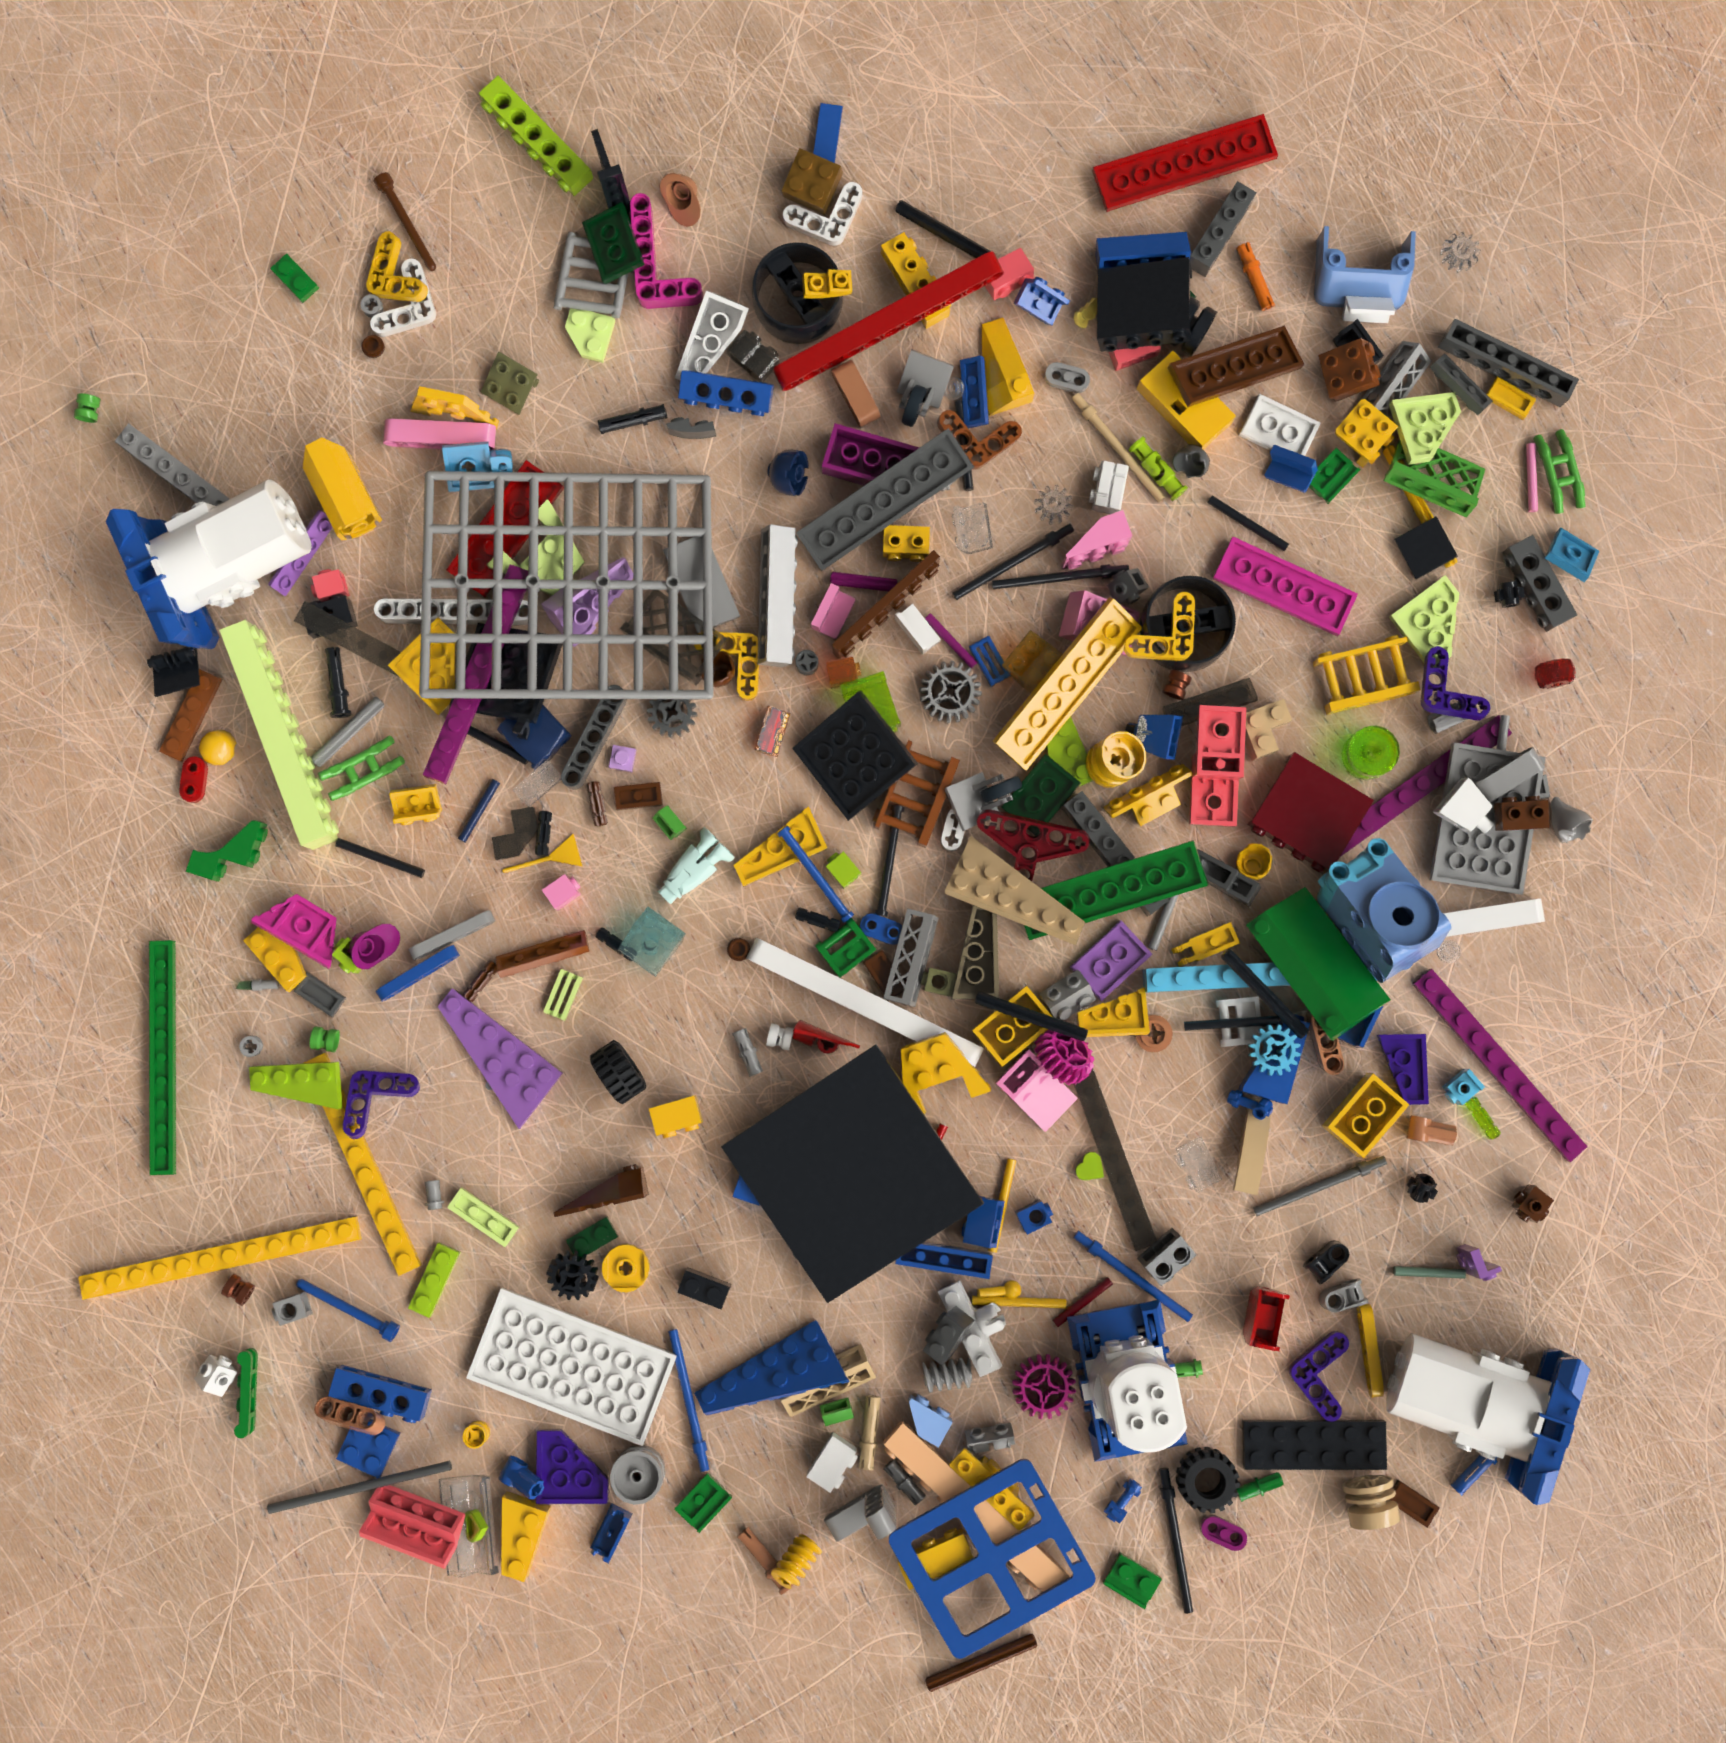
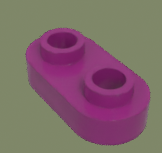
M1208 1515L1202 1519L1200 1530L1206 1539L1232 1551L1242 1550L1246 1546L1247 1534L1240 1526L1216 1515ZM1215 1523L1216 1528L1212 1531L1208 1530L1209 1524ZM1232 1533L1238 1534L1236 1540H1230Z

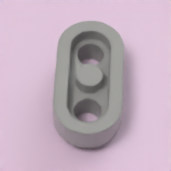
M1055 362L1050 364L1045 371V381L1047 384L1062 390L1082 393L1088 388L1090 383L1088 372L1078 367ZM1056 373L1060 376V378L1054 379L1052 377V374ZM1079 379L1082 384L1076 385L1074 380Z

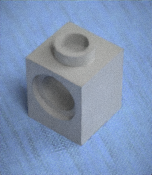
M306 1292L273 1303L272 1314L275 1321H278L279 1326L313 1314ZM288 1303L295 1307L294 1315L288 1314L286 1310Z

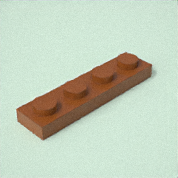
M199 669L200 686L189 689L159 752L183 762L222 682V679Z
M583 930L496 956L497 973L500 978L590 952L586 932Z

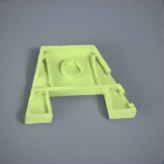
M546 500L538 509V521L544 526H564L550 501ZM547 535L538 545L539 579H564V535ZM573 543L574 575L584 564V560ZM503 551V574L507 573L510 564L528 570L529 556L521 565H518ZM493 559L487 564L490 569H493ZM540 589V591L551 596L560 590Z

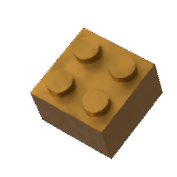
M799 148L781 190L783 196L786 199L826 215L842 177V168L836 163Z

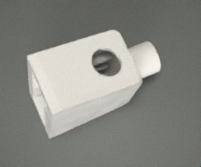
M1461 778L1433 811L1434 814L1465 832H1471L1477 827L1485 834L1494 825L1485 816L1492 808V805L1469 778Z

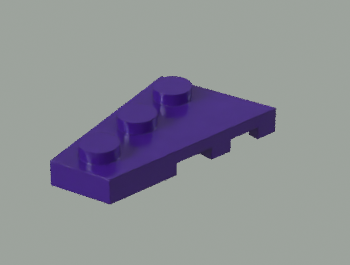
M1426 1034L1377 1035L1400 1097L1409 1105L1429 1104Z

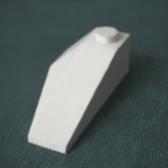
M706 291L675 378L681 380L682 370L707 373L741 331L749 308L714 292Z

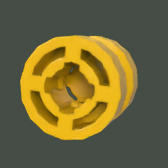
M477 1420L472 1422L463 1432L464 1444L472 1449L481 1447L490 1437V1428L484 1421Z

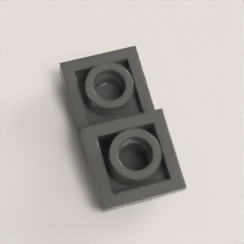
M678 417L672 419L670 423H666L669 435L686 439L716 437L713 421L703 420L695 423V426H690L689 418Z

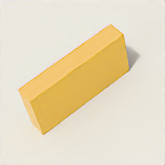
M1498 376L1494 379L1486 393L1493 401L1492 403L1521 420L1526 418L1536 401V398Z

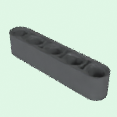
M618 685L608 687V690H623ZM600 699L562 771L561 780L569 789L577 790L584 785L624 709L627 699H620L617 702H612L610 699ZM603 712H609L611 714L609 721L600 722V715ZM598 732L600 739L595 743L589 742L590 734ZM581 753H589V760L586 763L578 762V757ZM571 773H577L579 777L578 781L574 784L568 783L567 780Z

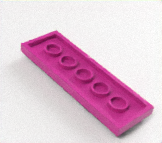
M1235 537L1231 538L1213 577L1215 581L1335 636L1340 635L1358 593Z

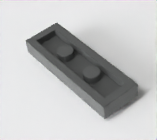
M1443 354L1430 366L1436 377L1443 380L1450 387V390L1455 392V395L1459 396L1466 403L1468 409L1477 415L1493 402L1446 354Z

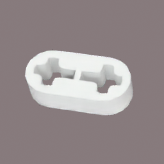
M953 808L947 814L941 837V844L948 851L957 850L962 843L964 835L959 822L957 828L953 827L954 819L950 818L951 815H955ZM951 831H956L954 838L958 840V843H953L952 847L948 846V841H945V837H950Z

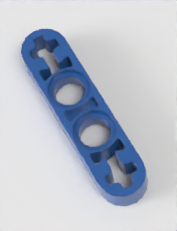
M451 945L376 990V993L381 1002L386 1001L455 960L460 954L456 947Z

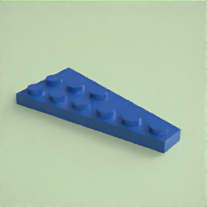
M815 1320L696 1391L694 1394L703 1413L711 1415L733 1410L735 1407L743 1405L750 1406L760 1401H771L806 1393L808 1390L823 1389L829 1387V1385L844 1384L850 1381L819 1322Z

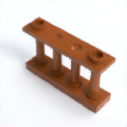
M908 740L904 746L913 758L920 764L941 771L940 774L944 775L941 784L938 782L934 784L908 773L900 780L932 792V795L936 796L933 805L928 803L927 806L894 793L897 785L896 782L889 788L881 810L876 809L872 821L876 822L875 829L878 830L881 823H885L916 836L915 838L919 839L918 845L926 848L947 796L944 788L951 785L960 760L951 757L950 762L945 761L944 763L910 750L912 741ZM890 801L924 814V817L927 818L925 826L920 825L918 827L885 814Z

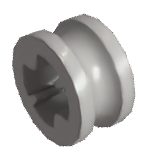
M369 294L361 300V308L368 317L372 318L374 315L383 312V304L376 295ZM371 302H374L376 306L373 307V310L370 311V309L367 306H370Z
M252 1035L243 1038L239 1048L241 1053L247 1057L257 1056L263 1049V1043L259 1037ZM249 1040H252L253 1044H257V1049H253V1053H250V1049L246 1048V1044L250 1043Z

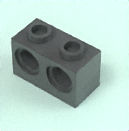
M1170 1228L1137 1259L1162 1286L1172 1280L1180 1269L1189 1265L1196 1254L1181 1235L1173 1228Z

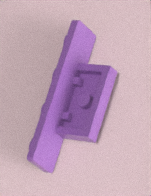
M318 510L306 528L312 544L310 553L280 567L270 580L269 586L284 596L288 594L333 528L325 512Z

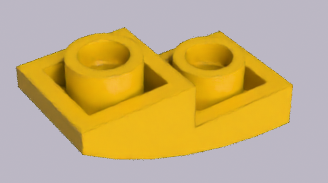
M828 269L827 273H804L802 276L804 298H830L852 294L851 270Z

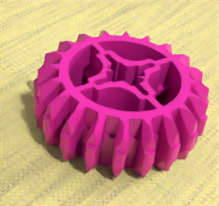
M1049 1029L1041 1034L1035 1042L1036 1047L1034 1051L1037 1053L1036 1059L1041 1061L1040 1066L1046 1069V1073L1052 1075V1079L1057 1078L1060 1084L1065 1082L1068 1086L1071 1084L1076 1085L1085 1080L1094 1067L1093 1061L1095 1059L1091 1055L1093 1051L1088 1048L1089 1043Z
M1036 1354L1037 1362H1033L1032 1358L1028 1357L1027 1360L1030 1364L1028 1367L1024 1363H1020V1367L1024 1371L1023 1373L1018 1370L1015 1371V1375L1020 1380H1012L1013 1385L1019 1386L1014 1388L1012 1392L1014 1395H1020L1015 1399L1017 1404L1024 1402L1021 1406L1022 1411H1026L1030 1407L1029 1416L1033 1417L1035 1412L1038 1411V1419H1042L1043 1413L1046 1412L1048 1419H1052V1411H1055L1056 1415L1060 1416L1061 1413L1058 1408L1062 1407L1067 1411L1068 1406L1064 1402L1072 1403L1074 1401L1068 1393H1076L1075 1388L1069 1387L1074 1385L1076 1380L1068 1378L1073 1374L1071 1369L1064 1371L1067 1367L1066 1362H1062L1058 1366L1059 1357L1055 1356L1053 1361L1050 1362V1354H1046L1045 1361H1042L1041 1355ZM1043 1368L1037 1379L1027 1380L1033 1371ZM1050 1369L1055 1370L1061 1375L1063 1385H1058L1050 1380ZM1046 1379L1050 1387L1042 1394L1039 1384H1042ZM1025 1388H1030L1038 1393V1404L1032 1402L1026 1396ZM1061 1393L1057 1400L1045 1405L1051 1394Z

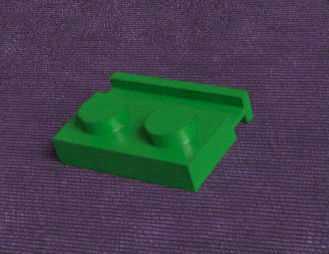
M1335 448L1317 467L1318 471L1309 488L1329 504L1361 469L1355 467L1350 459L1339 449Z
M707 1472L674 1510L700 1533L732 1499V1495Z
M1120 1552L1111 1566L1106 1579L1103 1580V1584L1145 1610L1148 1601L1151 1600L1162 1578Z

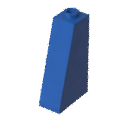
M1294 1014L1309 1029L1310 1023L1304 1021L1305 1017ZM1282 1020L1279 1022L1281 1031L1289 1028ZM1290 1029V1032H1289L1288 1035H1289V1036L1295 1035V1034L1293 1033V1031ZM1271 1035V1037H1273L1274 1040L1279 1041L1280 1039H1283V1037H1281L1280 1035ZM1306 1036L1302 1039L1297 1037L1293 1041L1301 1045L1295 1048L1296 1052L1302 1054ZM1271 1045L1272 1051H1270V1054L1278 1055L1276 1050L1279 1049V1046ZM1289 1047L1286 1049V1055H1285V1056H1286L1287 1058H1288V1055H1289ZM1301 1056L1294 1057L1298 1064H1290V1072L1282 1069V1075L1280 1076L1276 1074L1275 1070L1273 1075L1270 1076L1267 1074V1069L1264 1072L1259 1071L1261 1065H1252L1238 1090L1278 1103L1288 1104ZM1271 1059L1265 1062L1270 1066H1278V1064Z

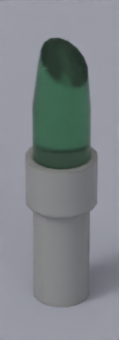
M253 979L252 981H240L236 989L253 991L279 989L280 983L277 980Z

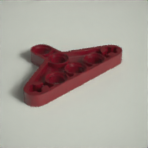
M991 809L981 811L977 818L978 828L1016 857L1014 869L1017 871L1020 869L1028 870L1030 873L1028 879L1030 881L1033 880L1037 862L1081 853L1089 846V835L1081 829ZM990 816L991 821L998 822V818H1002L1000 830H996L997 823L991 822L989 826H986L985 821L981 819ZM1012 820L1016 823L1017 829L1015 831H1007L1004 828V823ZM1031 825L1037 826L1040 830V833L1035 837L1027 833V828ZM1054 830L1060 831L1063 835V838L1058 842L1052 841L1049 837V834ZM1067 833L1070 834L1069 839L1076 840L1078 836H1081L1082 841L1085 842L1077 846L1076 841L1069 840L1068 846L1064 845ZM1030 847L1034 850L1035 855L1032 858H1026L1022 855V850Z

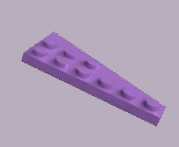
M452 988L438 1008L517 1127L521 1129L563 1072Z

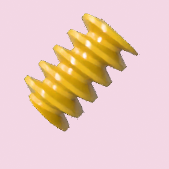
M799 1534V1537L793 1539V1544L789 1545L788 1552L782 1555L783 1560H779L777 1568L771 1571L773 1578L787 1589H792L791 1584L795 1586L800 1585L796 1577L805 1578L806 1575L802 1568L810 1570L811 1566L807 1561L816 1562L813 1553L818 1555L822 1553L817 1544L803 1534Z

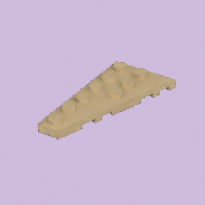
M970 836L948 882L945 894L1076 945L1085 922Z

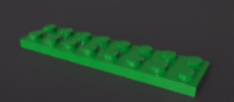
M1192 840L1054 883L1041 889L1081 918L1085 923L1206 887L1208 882L1195 842ZM1024 925L1029 940L1048 935Z

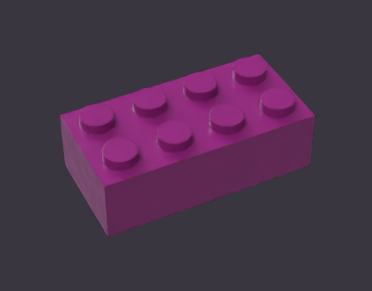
M834 423L822 463V474L864 486L919 447Z

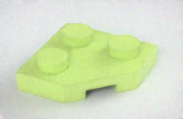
M570 308L565 329L582 358L603 363L616 320L611 316Z

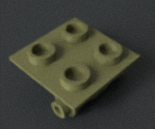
M498 352L481 393L520 415L532 386L535 388L539 383V379H537L538 374L503 353Z

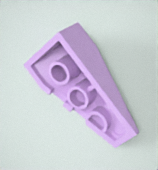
M624 557L608 564V577L610 580L633 579V572ZM599 570L580 580H596L599 576ZM561 589L541 605L553 625L563 634V589ZM573 589V634H592L596 629L595 624L598 622L597 589ZM610 589L608 593V607L615 598L620 597L624 590Z

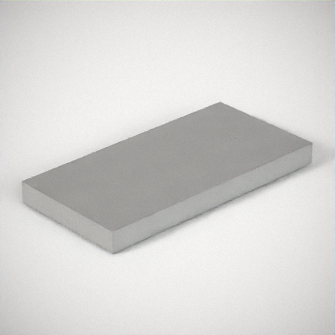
M692 537L677 544V577L680 581H703L702 537ZM668 548L663 551L668 561ZM712 550L713 628L739 618L740 614ZM680 590L697 633L703 632V590Z

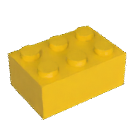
M1028 986L1023 987L1007 1000L1051 1016ZM994 1011L971 1031L1000 1067H1003L1048 1029Z
M1366 1073L1323 1123L1322 1127L1354 1155L1365 1158L1409 1104L1374 1073Z

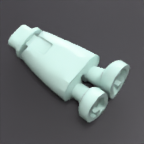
M705 827L700 831L701 840L696 847L691 844L670 871L667 880L663 881L664 886L658 891L670 904L677 897L680 899L682 895L693 890L717 871L714 864L718 861L731 862L735 858ZM715 846L713 851L706 857L704 853Z

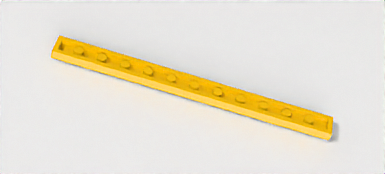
M355 1216L78 1276L82 1300L353 1242L361 1240L362 1237L358 1217Z

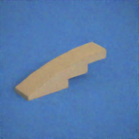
M1249 1097V1099L1254 1100V1101H1256V1102H1259V1101L1261 1100V1099ZM1247 1108L1239 1141L1241 1145L1236 1163L1238 1167L1233 1190L1258 1195L1271 1114L1269 1117L1266 1116L1263 1120H1259L1254 1117L1253 1110Z

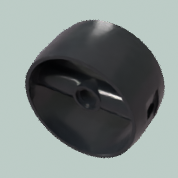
M788 243L771 250L757 266L752 281L753 305L759 321L771 335L784 342L804 344L818 340L833 328L842 310L843 296L836 297L833 306L828 312H826L817 298H804L803 295L800 297L793 296L792 293L794 291L800 290L803 292L802 275L793 263H808L822 269L826 273L828 269L838 270L831 257L820 248L807 243ZM770 274L787 297L789 305L796 310L805 325L794 326L781 323L772 318L762 308L758 300L759 292L763 282Z
M1182 576L1162 584L1151 595L1141 614L1140 625L1143 628L1140 630V635L1171 637L1172 613L1149 616L1153 601L1162 594L1175 589H1192L1208 596L1217 606L1195 609L1194 635L1225 630L1224 640L1219 651L1209 658L1198 661L1153 659L1159 665L1169 670L1193 672L1210 666L1227 650L1234 636L1236 616L1232 601L1218 584L1199 576ZM1182 611L1181 614H1177V616L1185 615V611ZM1182 620L1177 622L1176 627L1180 632L1189 630L1183 627ZM1145 641L1146 644L1144 647L1146 648V651L1149 641ZM1156 642L1152 644L1153 652L1156 654L1164 652Z

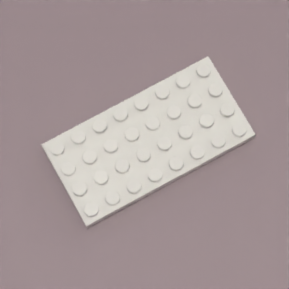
M502 1287L466 1378L643 1446L677 1355Z

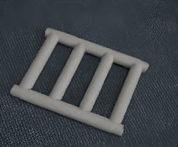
M568 232L553 308L561 310L562 307L593 311L612 314L613 318H620L628 273L619 277L617 284L569 278L570 266L598 270L595 260L572 257L574 246L591 247L588 238L577 237L575 233ZM566 287L615 293L614 303L609 305L564 298Z

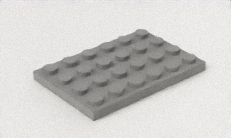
M1452 743L1442 800L1461 778H1469L1475 784L1476 780L1519 753ZM1539 756L1543 764H1545L1546 757ZM1544 769L1490 802L1492 808L1485 816L1494 825L1485 834L1477 827L1471 832H1465L1439 817L1429 880L1523 895L1534 829L1495 831L1494 803L1502 802V798L1517 797V801H1525V796H1539Z

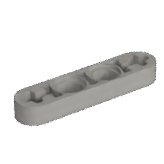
M491 910L485 911L408 950L413 960H418L494 923L495 919Z

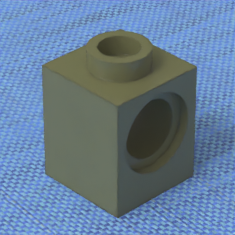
M929 968L928 972H923L921 985L925 986L924 991L952 997L957 974ZM936 975L942 976L945 980L944 986L940 989L933 987L931 982L932 978Z

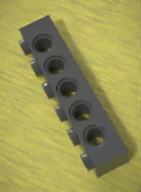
M1454 319L1448 326L1438 348L1558 407H1561L1570 399L1579 381L1578 378L1457 319Z
M1083 791L1062 806L1061 809L1077 829H1081L1089 835V844L1107 867L1135 858ZM1166 898L1140 906L1146 916H1150L1167 903L1169 899Z

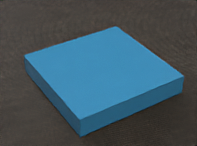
M1560 527L1555 533L1545 559L1585 582L1590 576L1599 550Z

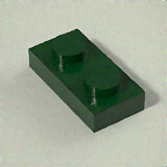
M607 1216L567 1239L566 1242L573 1254L577 1250L578 1256L582 1257L583 1254L588 1255L618 1238L619 1235Z

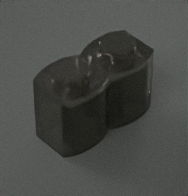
M744 330L727 349V355L758 382H764L773 372V368L779 364V354L771 346L765 347L760 343L762 341L755 332L751 331L749 333Z

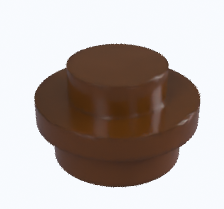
M376 335L367 336L362 342V351L369 358H377L385 350L383 340Z
M743 938L731 940L727 947L729 957L735 961L745 960L750 951L749 943Z

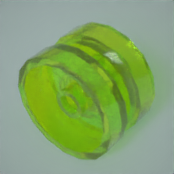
M1375 725L1364 727L1351 735L1344 743L1341 755L1343 764L1351 775L1362 780H1371L1384 775L1394 768L1399 759L1400 749L1393 733L1386 728Z

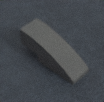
M1197 849L1208 884L1250 907L1261 889L1260 884L1239 873L1237 869Z

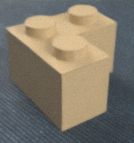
M1284 699L1246 712L1245 744L1252 761L1274 754L1279 750L1272 730L1287 725L1292 721Z

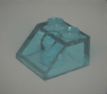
M647 907L634 923L618 950L656 977L682 944L686 933L650 907Z

